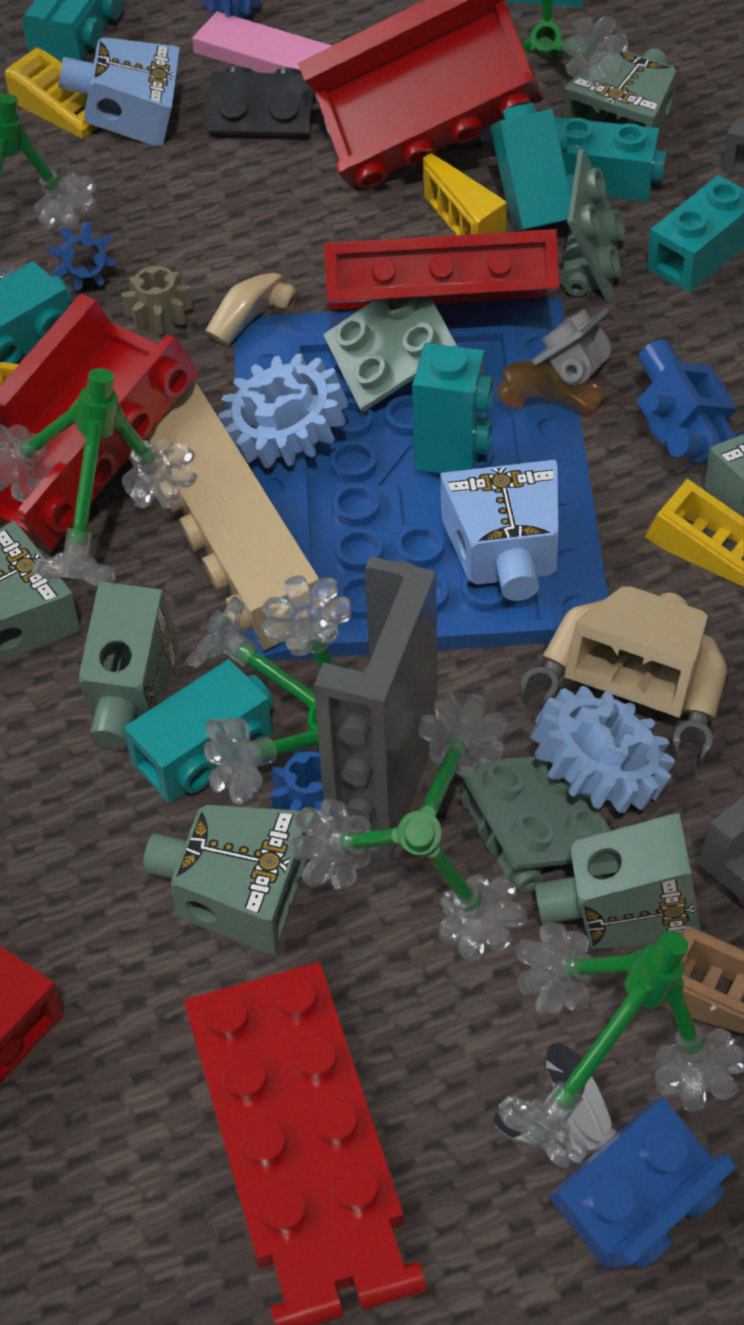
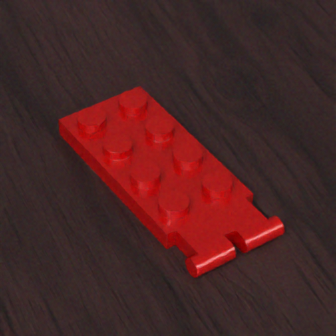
M312 963L184 999L186 1013L259 1269L274 1265L284 1302L270 1306L274 1325H320L343 1318V1311L337 1291L353 1286L361 1311L427 1292L419 1262L403 1264L392 1230L404 1226V1215L321 963Z

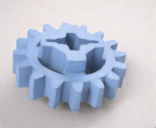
M296 354L290 364H283L281 358L275 356L272 359L271 368L263 370L257 364L251 366L253 377L249 380L236 378L233 384L237 394L223 395L221 399L226 409L218 414L221 423L246 463H250L259 456L264 468H270L276 457H283L287 466L294 464L295 454L303 451L309 457L315 456L314 444L316 442L332 443L335 440L330 427H338L345 424L346 420L342 409L348 407L347 399L333 368L326 370L320 358H316L306 365L302 354Z
M581 686L576 695L563 688L555 699L549 697L536 718V726L530 734V739L540 744L534 753L536 759L553 764L547 775L551 779L565 778L571 783L568 794L573 797L582 794L591 798L593 807L598 809L601 808L605 800L611 801L619 813H625L631 803L640 810L645 809L651 799H657L671 778L668 772L675 763L673 757L664 753L670 744L668 739L661 736H653L651 730L656 723L652 719L639 720L633 715L635 705L631 702L624 704L615 700L612 693L605 691L600 699L595 698L586 686Z

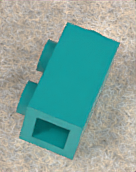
M535 103L523 104L503 110L504 120L496 122L490 128L513 232L568 220L574 176L572 174L566 175L562 153L567 152L568 142L562 121H555L553 109L536 112Z
M554 117L555 121H562L566 131L568 150L566 153H562L566 175L572 174L574 176L578 149L584 148L592 167L600 168L603 173L607 197L649 202L652 184L663 183L667 151L657 150L659 128L642 127L630 123L614 124L588 121L582 118Z
M718 175L650 229L647 269L691 293L744 249V188Z
M33 261L0 280V362L16 364L19 359L26 356L67 310L69 305L72 304L70 291L62 279L56 275L51 277Z
M424 343L412 384L415 470L444 473L475 469L478 454L488 455L492 441L493 420L484 418V413H489L494 377L484 375V350Z
M230 659L226 660L124 726L132 765L168 803H171L186 792L195 793L200 791L210 783L217 771L238 757L247 758L252 756L253 748L265 744L267 738L273 735L270 715L273 700L268 689L255 675L247 677Z

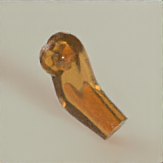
M532 360L509 364L502 371L503 381L499 383L496 389L498 398L512 408L523 406L527 396L542 397L569 406L589 416L605 394L602 388L589 379L579 385H570L564 382L550 360H543L534 365Z

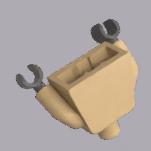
M631 586L621 587L602 601L576 606L566 613L542 655V658L546 661L544 667H535L523 675L521 691L525 706L536 692L548 691L543 699L542 706L544 707L549 697L555 699L560 691L559 678L564 671L565 678L602 691H608L613 695L680 718L684 711V713L689 715L688 720L676 728L670 747V756L675 761L681 744L686 742L694 743L702 751L698 768L706 764L711 751L713 735L707 727V722L716 718L727 675V665L716 641L712 637L703 634L708 615L702 610L688 606L687 602L675 593H664L658 596Z

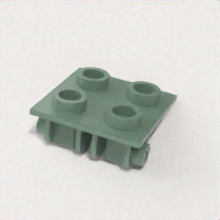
M584 148L578 149L567 220L569 234L561 282L566 291L572 296H582L588 291L600 289L605 300L612 301L614 278L620 277L621 274L618 247L619 242L625 240V224L619 209H612L608 202L606 182L602 171L598 167H592Z
M431 297L372 301L323 334L361 412L366 411L414 379L425 342L458 347Z
M536 757L459 762L457 769L463 778V782L460 785L462 790L460 801L463 807L469 810L476 822L480 837L487 840L486 847L489 853L494 856L501 854L497 861L504 872L506 883L511 887L516 886L521 893L531 892L535 890V883L543 882L541 871L545 866L573 864L570 846L576 840L611 831L598 808L593 807L591 798L582 794L575 797L568 794L570 782L565 778L551 779L547 775L553 766L551 762L536 759Z

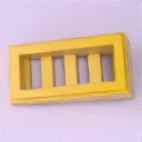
M34 48L7 68L5 78L8 93L17 97L18 106L82 139L98 128L86 122L84 119L85 110L78 115L74 114L84 105L86 106L88 94L58 88L62 63L49 53L39 48Z
M432 153L423 157L424 198L456 235L506 232L507 201Z
M687 478L656 515L645 538L671 554L744 587V561L742 560L744 556V517ZM683 518H686V519H688V520H690V521H692V522H694V523H693V524H690L689 522H687V521H686L685 519H683ZM705 528L716 532L712 538L703 533ZM727 538L738 543L731 552L722 546Z

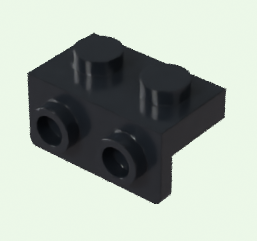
M234 66L225 69V72H211L208 134L210 137L311 139L313 102H316V94L304 82L300 69L280 68L275 73H255L250 68Z

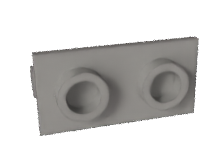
M584 308L556 326L557 329L542 338L547 348L532 360L534 365L548 358L564 382L570 385L584 383L611 355V342L599 324V321L609 312L607 308L602 309L591 317Z

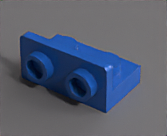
M661 1097L652 1100L547 1196L606 1269L632 1264L637 1269H642L659 1258L671 1246L673 1238L669 1235L668 1231L685 1215L690 1219H694L705 1213L722 1198L726 1190L720 1182L737 1165L728 1153L710 1156L666 1099Z

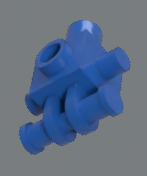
M664 339L656 340L642 349L638 359L652 384L637 400V403L649 421L651 433L662 445H667L668 451L672 456L686 457L688 455L694 462L707 463L709 447L744 434V432L734 434L727 422L738 408L710 365L681 362L670 343Z

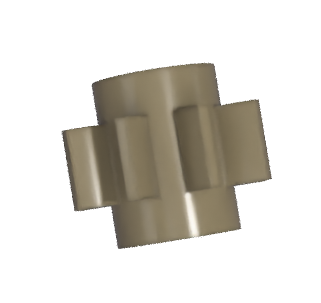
M150 266L140 270L135 277L131 276L129 278L130 291L122 293L121 296L125 316H133L134 327L137 331L145 329L152 333L163 334L174 329L178 324L184 325L186 323L184 310L193 308L191 290L189 285H181L180 273L178 271L172 272L170 269L162 266Z

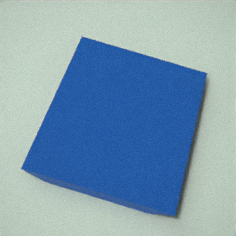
M561 297L436 305L458 347L484 350V375L494 377L489 413H484V418L493 420L491 446L488 455L478 454L475 469L555 459L557 462V571L550 576L538 577L539 590L537 593L521 601L505 598L502 594L500 582L477 585L468 580L442 521L440 473L414 469L412 397L414 379L366 411L361 412L323 336L324 333L359 310L256 316L235 338V379L249 380L252 378L251 366L255 364L262 367L263 370L271 368V362L275 356H279L283 364H290L296 354H302L306 365L314 359L320 358L326 370L331 368L335 370L348 402V407L342 409L346 420L343 426L330 427L335 439L332 443L318 441L314 444L315 456L309 457L303 451L295 454L294 464L287 466L283 457H276L270 468H264L259 456L250 463H247L320 580L331 619L312 628H317L320 631L331 657L369 655L365 568L371 557L394 562H408L420 568L436 571L437 650L550 643L569 610L576 606L602 601L608 597L575 385L564 382L548 358L536 365L532 361L547 348L542 338L557 329L556 326L565 321ZM251 629L241 633V643L261 654L269 661L315 658L307 637L308 630L264 651Z

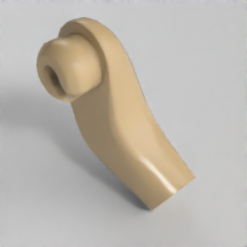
M278 273L262 274L242 281L229 290L211 319L205 333L212 339L229 346L257 315L267 311L269 307L278 312H288L296 301L297 291L294 286L285 284V278Z

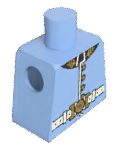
M103 37L97 42L94 63L63 57L58 88L88 94L84 119L87 123L150 145L163 146L172 108L180 47Z
M556 459L440 473L442 521L468 580L477 585L500 582L503 596L513 601H521L534 596L539 590L538 577L550 576L557 571L558 469Z

